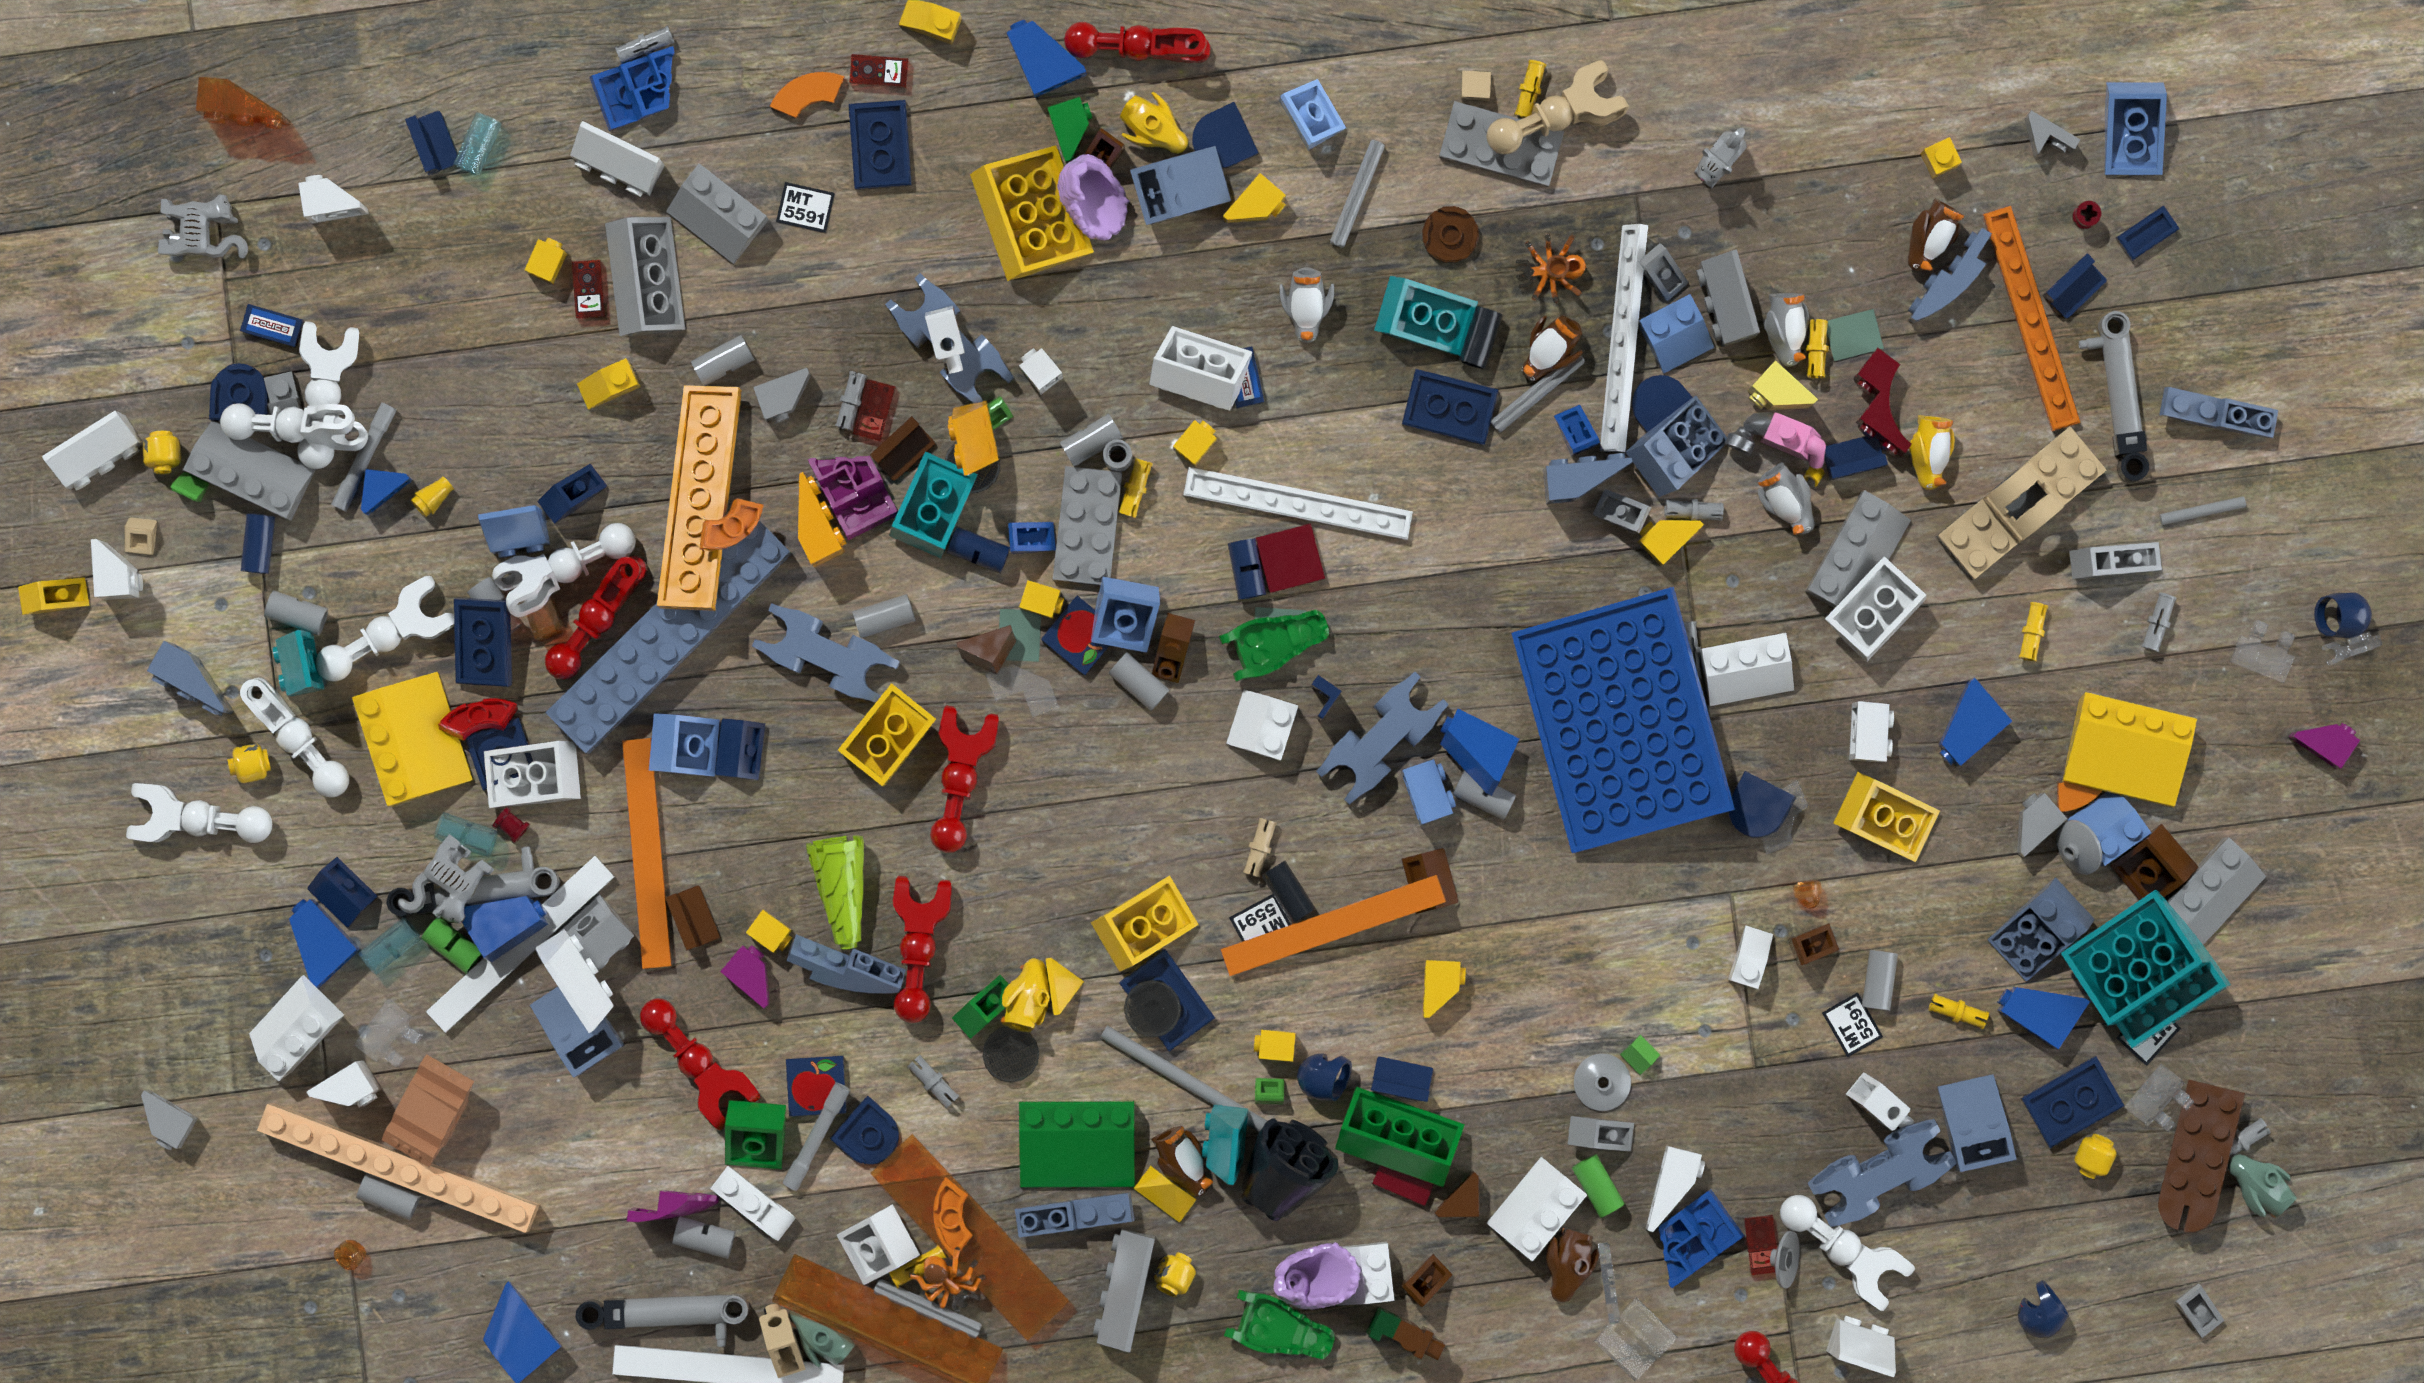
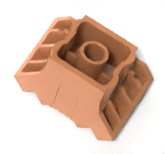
M426 1054L396 1108L392 1120L383 1134L382 1141L430 1167L439 1151L447 1144L469 1102L468 1096L474 1081Z

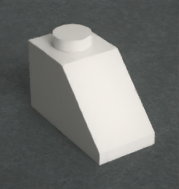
M1033 348L1021 357L1023 363L1019 367L1040 395L1063 378L1062 372L1042 348L1039 351Z
M1745 925L1728 980L1759 989L1768 960L1773 934Z

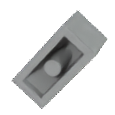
M808 368L753 387L767 422L772 420L773 424L789 419L788 414L794 412L811 376Z
M2033 793L2022 803L2025 808L2019 812L2017 853L2020 857H2025L2067 820V817L2045 793H2041L2038 796Z
M149 1089L144 1090L141 1097L151 1135L158 1138L156 1143L168 1150H172L173 1147L176 1149L181 1148L198 1117Z
M1571 1116L1568 1145L1631 1151L1634 1123Z

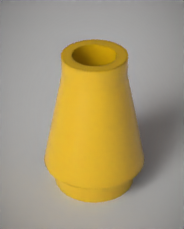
M442 476L436 482L414 493L415 497L411 499V502L424 517H427L430 513L433 515L454 488Z

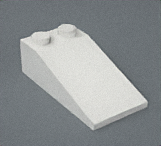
M1846 1315L1844 1320L1836 1318L1826 1351L1839 1360L1894 1377L1896 1372L1895 1339L1888 1335L1889 1329L1874 1324L1871 1329L1860 1326L1861 1320Z

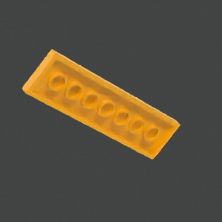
M684 385L657 606L660 609L715 611L722 550L706 551L699 548L703 522L706 520H719L727 514L742 392L739 387Z

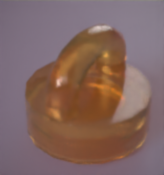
M1815 880L1795 884L1793 886L1794 897L1798 898L1803 907L1808 909L1816 908L1820 902L1819 895L1823 893L1821 882ZM1812 897L1813 901L1809 902L1805 898Z
M345 1240L334 1250L335 1260L341 1267L347 1270H355L367 1255L365 1248L355 1240Z

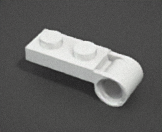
M730 1166L726 1167L710 1188L777 1241L780 1240L796 1219L788 1210L770 1199Z

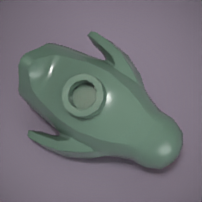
M2241 1154L2230 1158L2228 1172L2239 1183L2246 1205L2257 1215L2265 1217L2266 1210L2270 1212L2272 1217L2276 1218L2297 1199L2294 1192L2284 1181H2290V1175L2279 1166L2263 1163Z
M801 1302L794 1304L789 1310V1318L799 1332L803 1350L817 1367H821V1364L815 1353L837 1366L854 1348L853 1340L841 1326L844 1325L854 1330L855 1326L848 1319L831 1312L817 1311Z

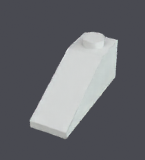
M1666 1146L1646 1230L1654 1232L1695 1184L1696 1177H1702L1705 1161H1701V1154Z

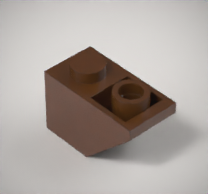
M1167 613L1152 675L1179 683L1195 620Z

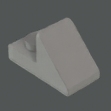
M2032 110L2025 117L2034 157L2039 154L2047 139L2051 141L2050 145L2054 149L2062 153L2066 151L2071 153L2080 141L2079 138Z
M1661 243L1638 261L1644 269L1643 275L1667 301L1689 283L1668 250Z
M292 371L264 378L270 401L268 408L271 415L275 406L281 410L288 407L302 409Z
M1604 489L1593 515L1620 526L1629 533L1638 534L1644 525L1651 507Z
M2199 1283L2173 1302L2186 1316L2201 1338L2224 1321Z

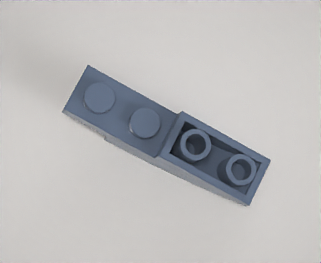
M1981 228L1977 233L1974 231L1970 233L1963 245L1967 247V250L1962 257L1957 255L1948 268L1952 272L1951 275L1944 270L1938 272L1937 275L1934 273L1930 275L1923 286L1927 289L1923 298L1916 297L1908 310L1912 313L1908 321L1915 323L1938 312L1957 298L1975 280L1986 265L1977 256L1992 233L1984 228Z
M2165 387L2159 415L2178 419L2189 424L2273 438L2278 410L2232 399H2220Z
M797 934L792 941L787 957L788 962L810 970L811 975L809 979L855 992L899 993L906 969L854 948L850 955H846Z
M1131 1192L1015 1209L1019 1238L1135 1221Z

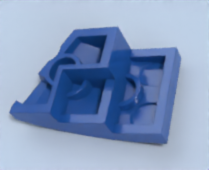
M673 46L589 77L609 131L669 108V88L672 80L671 68L674 55Z
M1711 1189L1659 1226L1660 1238L1664 1246V1260L1668 1268L1669 1286L1671 1288L1675 1287L1745 1236Z
M509 1281L505 1284L483 1341L513 1381L520 1383L562 1345L543 1325V1321Z

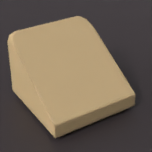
M1462 71L1461 99L1489 101L1491 72Z
M129 518L125 525V552L153 555L157 521Z

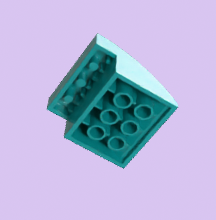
M2154 890L2061 953L2107 1025L2116 1024L2131 1048L2140 1046L2231 986L2222 970L2197 936L2157 890Z

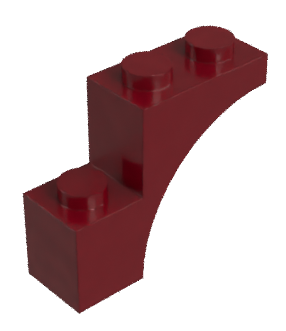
M1877 348L1853 378L1858 382L1856 385L1860 390L1868 395L1871 393L1875 395L1874 399L1855 423L1860 426L1859 430L1870 439L1875 437L1882 442V448L1892 456L1899 455L1902 457L1911 447L1912 443L1903 436L1894 422L1889 400L1891 383L1901 364L1880 348Z

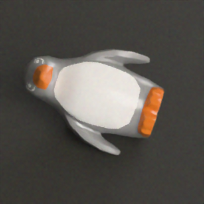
M1304 267L1293 272L1289 296L1286 295L1283 284H1280L1279 294L1281 305L1294 324L1297 339L1303 343H1311L1316 340L1320 323L1333 304L1334 284H1331L1328 294L1325 296L1321 272Z
M1798 293L1769 294L1771 308L1767 313L1764 329L1768 334L1769 341L1777 354L1779 362L1784 366L1792 367L1798 364L1799 361L1806 359V356L1801 353V345L1809 325V312L1805 303H1802L1805 296Z
M1781 462L1759 479L1758 484L1763 489H1758V496L1768 511L1792 526L1794 535L1807 534L1812 531L1815 525L1812 514L1810 487L1802 475L1797 474L1795 477L1784 463Z

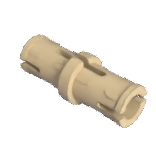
M1259 818L1254 840L1249 844V848H1251L1250 854L1243 873L1251 875L1254 864H1256L1253 876L1261 878L1266 855L1271 852L1272 848H1269L1277 825L1276 822L1269 821L1267 829L1264 831L1268 820Z

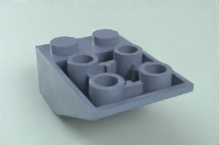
M1216 146L1130 170L1146 225H1152L1232 201Z
M1694 396L1644 434L1626 451V454L1629 458H1632V462L1658 497L1678 490L1725 446L1727 437L1698 397Z
M1625 453L1610 454L1606 457V460L1597 461L1596 456L1580 457L1577 463L1568 464V459L1551 460L1549 466L1543 469L1546 504L1578 500L1632 463V458H1625Z
M163 641L147 669L148 672L153 674L152 680L166 688L172 689L173 686L179 688L177 694L189 701L197 703L199 699L204 702L202 708L215 715L222 716L223 713L232 715V707L199 657L174 643Z
M2055 877L1991 935L1988 941L2027 982L2084 934L2095 919Z
M556 987L530 1004L557 1054L573 1078L578 1077L625 1046L606 1016L592 1032L588 1033L559 987Z
M1994 1074L1937 1087L1952 1155L1957 1162L1955 1164L1956 1171L1963 1172L2017 1160Z

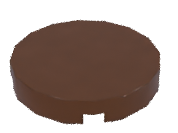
M1444 206L1434 211L1426 219L1422 229V242L1426 251L1434 259L1444 263H1457L1466 259L1475 250L1479 239L1478 226L1474 218L1466 210L1456 206Z

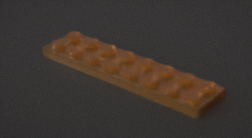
M913 1133L870 1173L952 1261L953 1256L944 1248L936 1233L933 1218L934 1200L945 1177L968 1194L963 1204L962 1216L966 1227L973 1236L959 1253L958 1267L964 1274L967 1273L969 1267L973 1268L970 1280L974 1282L975 1278L981 1279L978 1285L979 1290L1027 1341L1070 1301Z
M796 1254L793 1255L772 1299V1302L950 1383H988L1003 1351V1348L979 1337L976 1339L971 1338L963 1331H956L942 1325L937 1319H929L920 1315L913 1308L900 1306L890 1301L884 1295H876L873 1289Z

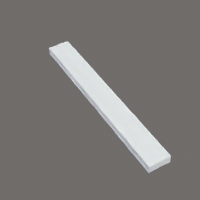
M1643 224L1622 226L1600 451L1602 452L1626 451L1644 272L1638 261L1645 256L1648 225Z
M1191 467L1188 469L1183 496L1404 540L1408 539L1413 511Z
M594 856L542 904L547 912L544 918L549 925L492 963L483 958L426 1011L428 1015L447 1033L536 950L537 946L552 936L615 876Z
M615 1345L612 1374L709 1383H843L845 1364L835 1366L832 1363L820 1362L821 1367H817L811 1361H803L806 1370L778 1378L771 1358Z

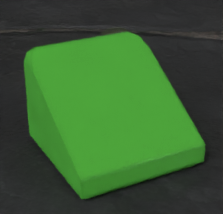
M183 472L172 483L170 488L196 502H201L209 483L188 472Z

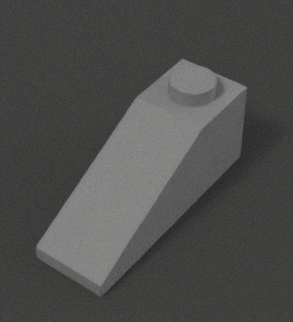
M2159 542L2090 547L2069 551L2072 579L2162 570Z

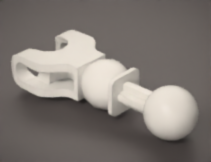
M305 321L299 353L311 370L310 379L312 380L305 389L307 408H316L321 404H339L341 389L338 383L341 372L350 367L357 358L358 328H348L345 332L342 346L337 350L328 351L321 348L317 343L316 325L313 322ZM306 439L299 442L298 457L306 467L321 469L332 461L334 449L320 444L308 443Z
M237 403L228 406L223 411L220 419L223 432L234 440H244L255 431L270 432L276 441H282L283 439L290 443H296L306 439L308 443L320 444L331 449L345 451L360 450L368 440L366 429L361 423L354 421L355 416L347 406L338 404H321L316 408H305L304 410L297 407H288L281 410L275 406L272 415L255 414L245 404ZM339 415H345L346 418L342 419ZM359 432L358 438L353 441H348L345 438V434Z
M613 523L602 530L598 542L581 550H578L573 541L570 542L573 549L566 547L556 549L550 555L548 561L544 554L537 557L514 556L494 568L492 573L493 580L501 590H512L506 597V605L509 612L515 617L526 616L543 608L549 596L560 589L558 582H574L582 571H584L586 576L589 575L586 564L605 555L616 560L629 556L636 544L633 531L625 524ZM508 573H512V574L509 575L508 577H505V578L503 577L504 575H506V574H508Z
M425 576L404 587L399 595L396 609L388 613L389 616L374 618L368 624L366 631L364 628L361 629L363 637L344 648L339 645L324 647L318 653L315 662L319 675L328 681H340L349 675L352 669V662L371 651L378 656V652H388L395 649L402 637L404 640L412 636H418L422 639H435L453 628L454 614L445 613L431 618L421 612V600L433 591L435 587L433 577Z
M258 677L246 681L240 690L242 700L256 717L272 733H275L276 742L282 750L293 754L291 755L293 759L299 755L314 772L312 781L316 791L325 797H337L344 793L349 785L347 769L339 762L326 761L312 744L317 739L316 737L312 738L308 723L303 719L294 717L296 715L266 679ZM254 686H258L262 691L260 699H256L252 694Z
M132 784L131 794L134 797L147 800L152 806L153 814L150 821L145 825H130L126 832L128 839L161 842L166 840L175 831H186L189 835L197 837L206 834L217 835L218 829L237 831L243 840L250 843H258L265 840L271 833V816L261 807H247L239 814L220 812V806H212L205 801L180 802L166 786Z
M1793 1195L1787 1198L1781 1206L1780 1217L1783 1224L1792 1231L1801 1232L1807 1230L1822 1242L1819 1248L1827 1253L1828 1258L1833 1263L1844 1266L1851 1272L1855 1293L1880 1311L1886 1309L1889 1301L1878 1290L1877 1281L1879 1276L1886 1270L1892 1269L1904 1276H1910L1915 1270L1914 1265L1890 1247L1869 1249L1861 1244L1860 1238L1854 1232L1843 1230L1840 1226L1831 1228L1817 1217L1815 1204L1806 1196Z

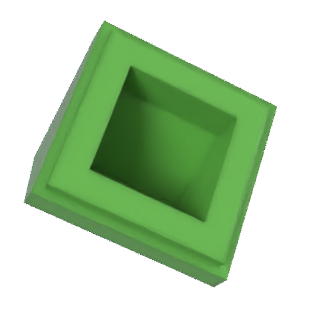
M1001 396L987 404L993 430L1013 417Z
M1641 1035L1620 1054L1639 1075L1647 1070L1660 1056Z
M1255 1078V1104L1283 1105L1284 1079Z

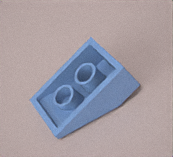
M2106 82L2105 175H2163L2167 100L2164 82Z
M536 505L478 515L489 550L493 554H498L499 558L515 556V551L526 549L527 553L544 551L543 546L550 545L545 511Z

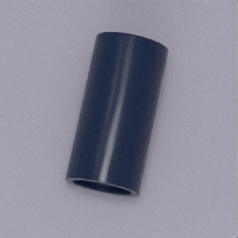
M257 514L246 515L240 571L269 574L275 517Z
M957 527L947 553L1001 574L1009 555L1010 547Z
M1252 538L1228 543L1238 600L1266 595L1256 539Z

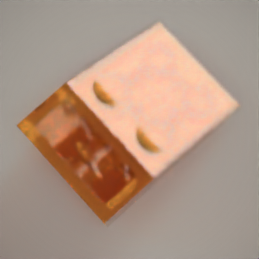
M199 77L196 111L203 116V119L208 120V123L225 125L226 120L237 122L238 126L254 127V123H260L269 129H282V125H291V121L282 113L230 80Z

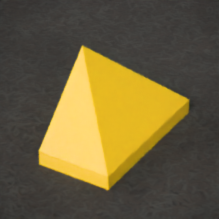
M1046 958L1053 1014L1060 1015L1084 981L1053 958Z
M1151 1165L1134 1187L1136 1191L1179 1223L1197 1200Z

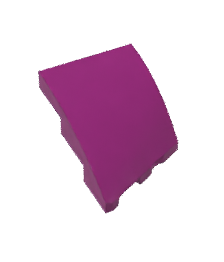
M856 456L852 459L847 457H835V459L829 460L808 459V463L847 540L896 517L898 511L870 456Z
M661 1190L657 1210L633 1207L628 1210L626 1222L664 1220L695 1214L718 1204L720 1196L696 1192L684 1193Z

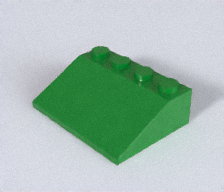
M1134 1100L1019 1101L1020 1187H1135Z

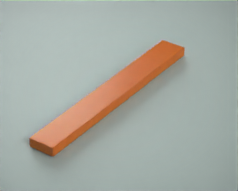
M2008 206L1985 213L1982 216L1987 231L1992 233L1989 238L2051 431L2078 424L2080 420L2012 208Z
M652 738L622 741L642 969L672 966L655 771H649Z
M1437 875L1228 946L1221 949L1229 976L1442 904L1446 902L1439 878Z

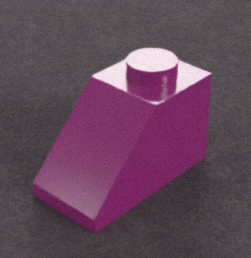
M2341 723L2340 726L2334 724L2292 732L2289 736L2290 739L2335 769L2343 767L2360 739L2354 736L2356 731L2344 723Z
M752 944L749 948L742 945L720 972L765 1009L770 1004L767 965L762 960L765 955Z

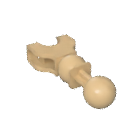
M1596 61L1578 69L1574 76L1573 84L1571 87L1563 90L1562 96H1549L1540 105L1538 103L1534 104L1532 115L1517 122L1510 118L1495 120L1487 130V143L1496 153L1503 155L1511 154L1520 147L1523 137L1538 130H1541L1545 137L1548 136L1549 130L1553 132L1561 131L1570 125L1571 122L1573 125L1579 122H1587L1594 126H1605L1624 116L1629 109V105L1622 96L1606 99L1600 97L1594 91V87L1605 80L1609 70L1604 61Z

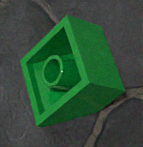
M729 1100L725 1122V1165L782 1169L786 1131V1105Z

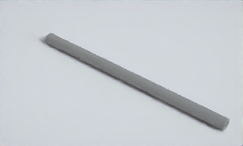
M1107 1025L1100 1038L1212 1105L1245 1108ZM1248 1109L1247 1126L1260 1132L1267 1120Z

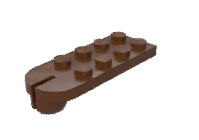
M2188 1079L2158 1200L2160 1216L2170 1228L2180 1232V1222L2184 1206L2190 1207L2184 1228L2185 1234L2200 1232L2213 1222L2245 1093Z

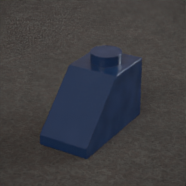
M589 464L554 484L537 502L555 524L574 513L603 491L607 485L593 466Z

